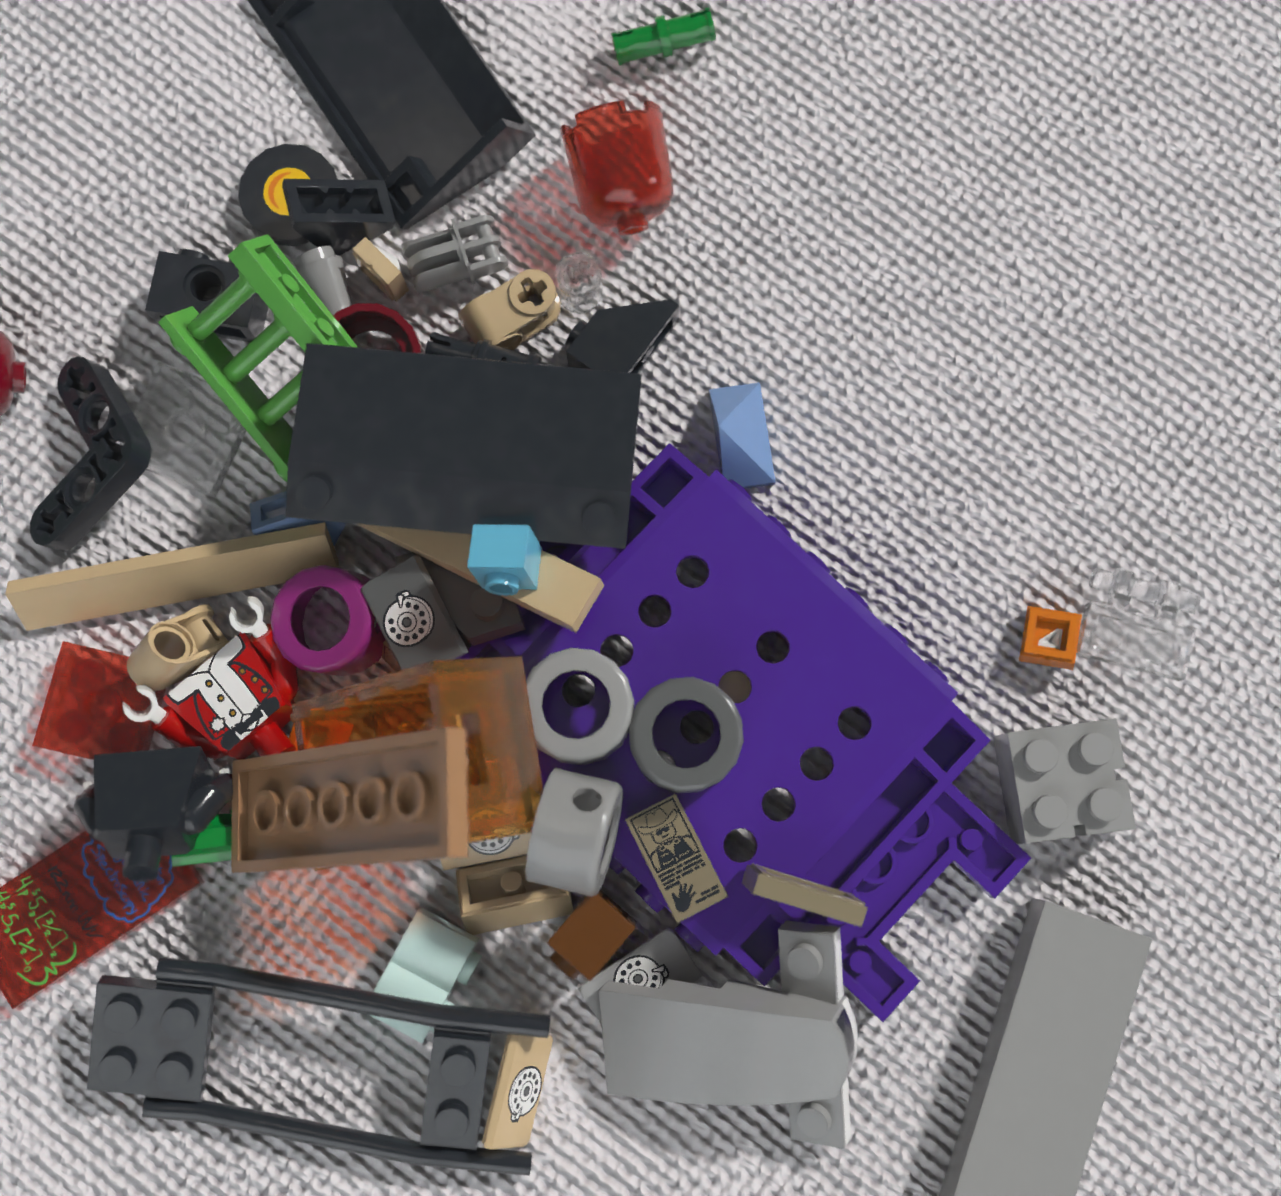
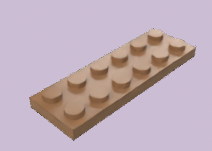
M444 727L233 761L231 873H254L468 857L469 821L467 817L468 758L466 754V728Z

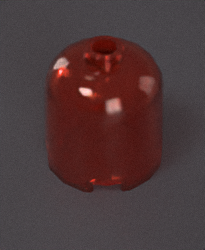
M624 100L597 105L575 114L577 125L573 128L565 124L560 127L577 199L583 215L595 225L618 229V234L621 236L634 235L649 229L648 222L662 214L669 207L673 198V178L660 105L653 101H644V110L626 111Z

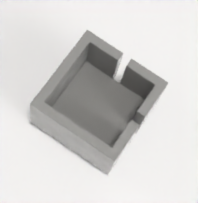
M1117 718L1008 732L993 737L1009 837L1016 844L1136 829L1128 779L1116 780L1115 769L1125 768Z

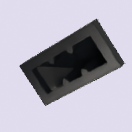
M283 179L282 189L292 229L316 247L331 246L335 255L340 256L352 250L364 237L370 241L394 228L396 221L384 180Z

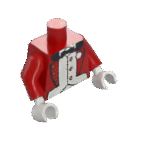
M249 596L247 601L251 608L256 611L257 616L253 620L245 621L237 615L233 607L230 608L229 621L231 626L240 633L162 698L168 706L164 708L158 706L155 692L146 685H138L136 690L151 700L150 706L146 710L135 711L127 703L123 702V710L125 715L135 722L151 720V728L178 748L201 746L206 757L213 760L226 756L242 760L249 757L254 751H257L260 756L293 752L296 750V747L281 728L296 717L298 707L293 700L299 691L297 667L281 654L273 640L271 624L263 622L264 607L262 602L256 597Z

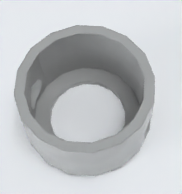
M570 648L550 654L532 668L521 689L519 712L526 734L540 751L561 763L587 765L606 759L622 746L629 733V725L634 713L635 704L628 678L613 660L595 650ZM570 671L588 672L599 678L607 688L611 701L609 716L603 727L592 736L581 739L565 738L554 732L545 721L542 710L543 694L550 682L560 674Z
M557 768L552 771L544 787L531 831L526 862V878L528 881L587 896L598 894L608 871L621 817L623 789L618 783Z

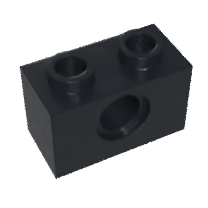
M179 249L178 254L159 251L145 311L157 323L164 316L191 306L200 314L239 277L238 269L230 259L228 262L210 260L207 255L191 249ZM221 286L219 294L214 299L202 301V296L208 288ZM254 293L214 333L222 338L251 342L264 330L269 307L257 293Z

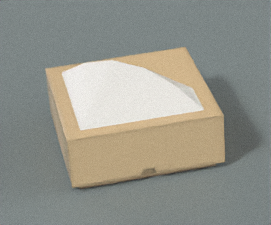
M366 237L352 249L354 252L353 256L360 270L391 301L395 300L397 302L409 291L396 257L375 246Z

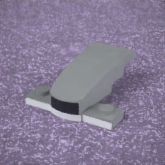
M785 921L778 929L782 991L730 979L721 988L668 979L660 988L608 981L599 989L607 1094L701 1105L752 1106L789 1104L791 1140L844 1149L851 1138L848 1075L851 1072L857 1053L858 1032L854 1013L847 996L843 994L840 927Z

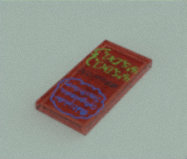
M84 831L0 887V989L11 1008L15 1009L23 1006L204 884L205 882L195 866L172 867L171 855L161 856L159 873L156 879L148 882L131 881L122 874L124 859L112 858L102 842L91 839L87 831Z

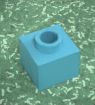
M473 524L467 567L481 588L492 594L510 596L517 594L519 589L537 590L542 547L529 525Z

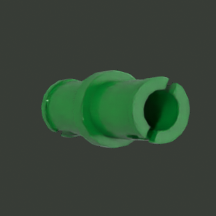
M707 7L701 11L667 20L664 15L654 17V23L618 33L613 32L611 37L617 62L620 66L630 61L657 54H662L663 58L673 56V50L706 41H715L716 33L711 11Z

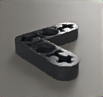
M80 356L71 358L65 363L58 376L57 389L89 451L38 505L30 521V534L36 544L59 551H68L76 546L144 473L151 459L152 448L149 439L108 369L103 365ZM108 406L109 414L103 427L99 429L100 416ZM119 441L121 443H124V445L122 446L120 444H117L116 442ZM95 478L93 494L86 501L85 492L87 486Z

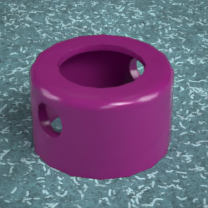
M328 565L302 569L288 579L274 599L270 617L273 640L283 657L301 670L336 676L361 673L378 662L382 657L383 642L386 639L378 623H376L374 629L375 617L361 590V587L371 579L364 574ZM322 587H329L341 594L348 605L350 615L348 630L342 640L332 648L322 651L310 650L305 642L302 625L305 609L315 592Z

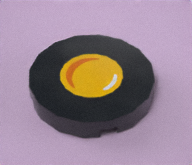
M282 144L264 150L249 162L240 178L238 199L243 216L259 236L268 234L276 245L300 246L309 242L292 229L282 189L283 179L338 180L335 169L321 153L305 145Z

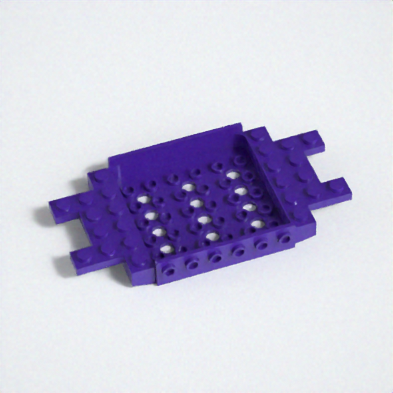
M669 443L632 481L626 549L538 541L543 551L601 578L604 584L603 589L578 631L575 633L519 605L526 630L475 646L472 645L468 649V653L458 659L443 676L480 711L473 721L485 733L478 740L501 762L509 755L523 769L517 778L539 799H541L546 782L555 768L616 782L622 787L623 803L609 867L617 875L626 868L641 883L634 891L656 913H659L664 907L670 912L671 910L625 819L674 794L677 795L728 896L680 921L679 925L674 929L695 951L699 952L706 946L716 956L724 948L765 987L780 970L778 929L785 921L840 927L843 985L880 1021L884 1022L920 982L906 966L879 942L951 862L990 898L995 899L1031 860V857L952 784L991 740L952 702L959 693L948 684L949 679L933 663L927 660L923 661L908 647V641L898 630L887 623L883 624L869 611V605L859 594L849 587L844 588L829 574V568L820 558L810 551L805 552L790 538V532L780 521L771 515L766 516L754 505L751 496L741 485L732 479L727 480L717 469L708 476ZM686 558H698L706 564L709 575L703 585L689 588L678 580L676 569L679 563ZM652 596L663 598L671 608L669 620L660 627L647 626L641 621L638 614L640 604ZM767 632L781 634L788 643L786 658L778 663H768L761 659L756 649L757 641L761 635ZM611 636H623L632 644L633 655L627 664L619 668L628 678L635 704L634 710L638 702L651 688L671 678L695 677L719 686V681L723 675L728 672L737 671L743 673L749 679L751 692L749 697L743 702L734 703L742 718L744 738L735 766L723 780L701 792L678 794L657 787L640 772L631 754L629 733L622 746L606 759L587 765L561 763L540 751L526 734L519 712L522 686L532 668L552 653L570 648L595 650L600 653L601 646L606 639ZM570 671L560 674L550 682L543 694L542 710L545 721L554 732L565 738L581 739L592 736L603 727L609 716L611 701L607 688L599 678L588 672ZM575 675L588 677L595 687L593 699L582 707L569 705L564 700L562 694L564 683ZM677 700L665 706L656 716L652 727V740L656 750L669 754L674 760L675 766L679 768H695L708 762L716 753L721 739L720 724L715 714L704 704L693 700ZM850 707L863 710L869 718V730L863 738L858 740L846 738L838 728L839 715L843 710ZM693 711L707 714L713 723L711 737L699 744L687 741L680 729L684 716ZM809 748H821L831 757V772L822 780L807 778L800 768L801 756ZM782 788L792 795L794 810L786 820H771L763 812L762 799L770 789ZM734 829L748 830L756 840V851L745 862L732 861L724 851V839ZM751 863L853 894L868 907L862 927L752 894L742 884L747 864L751 865Z

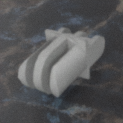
M482 215L456 223L454 218L451 219L453 228L402 243L401 247L404 256L409 258L407 261L409 272L415 277L413 284L416 293L420 294L470 278L472 285L476 284L474 279L502 271L508 266L507 258L500 256L498 250L502 244L500 237L493 235L491 229L495 225L492 215ZM475 234L478 235L479 239L462 243V238ZM484 254L485 260L469 264L468 259Z

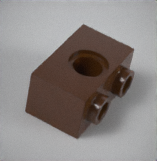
M600 889L597 895L586 896L547 941V944L555 950L549 958L571 979L576 980L582 974L587 980L591 981L634 931L637 921Z

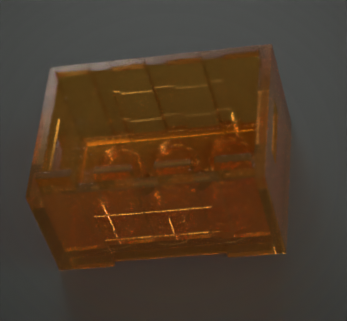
M522 657L432 660L292 704L293 713L290 714L291 722H294L298 751L444 727L466 728V750L469 755L467 767L468 844L531 833L543 793V785ZM337 867L314 868V871L325 870V869H331V868H337Z

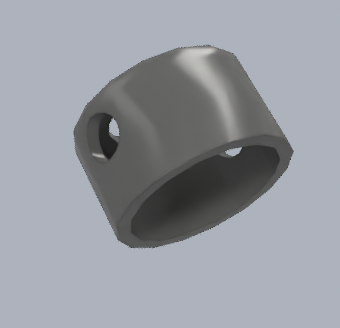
M695 677L671 678L651 688L636 705L629 725L630 750L640 772L657 787L678 794L701 792L723 780L737 763L744 742L742 718L732 698L715 684ZM677 700H693L704 704L715 714L720 724L721 739L716 753L708 762L695 768H679L668 764L659 756L653 744L652 727L656 716L665 706Z

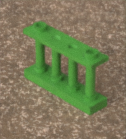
M267 234L241 242L228 255V258L237 267L239 277L200 314L191 306L164 316L158 323L170 336L173 347L180 354L188 358L273 462L277 474L287 482L288 458L293 429L283 416L297 405L302 371L270 399L249 376V373L289 337H293L304 352L306 351L307 343L349 347L358 346ZM254 293H257L274 313L275 320L234 357L214 331Z

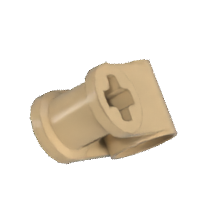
M528 269L520 272L517 276L491 292L473 299L461 309L458 318L475 344L479 340L484 341V339L492 341V345L514 351L521 343L557 321L561 313V302L556 293L552 278L541 270ZM536 293L537 297L543 299L544 302L535 306L533 302L528 301L530 295Z
M210 604L199 605L182 615L158 622L150 628L127 660V671L130 678L137 685H146L153 691H158L181 682L230 642L225 638L213 620L214 610Z

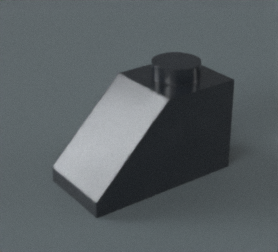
M672 299L597 310L588 323L581 320L570 332L565 342V346L568 347L566 350L568 366L640 374L677 325L679 320V304Z

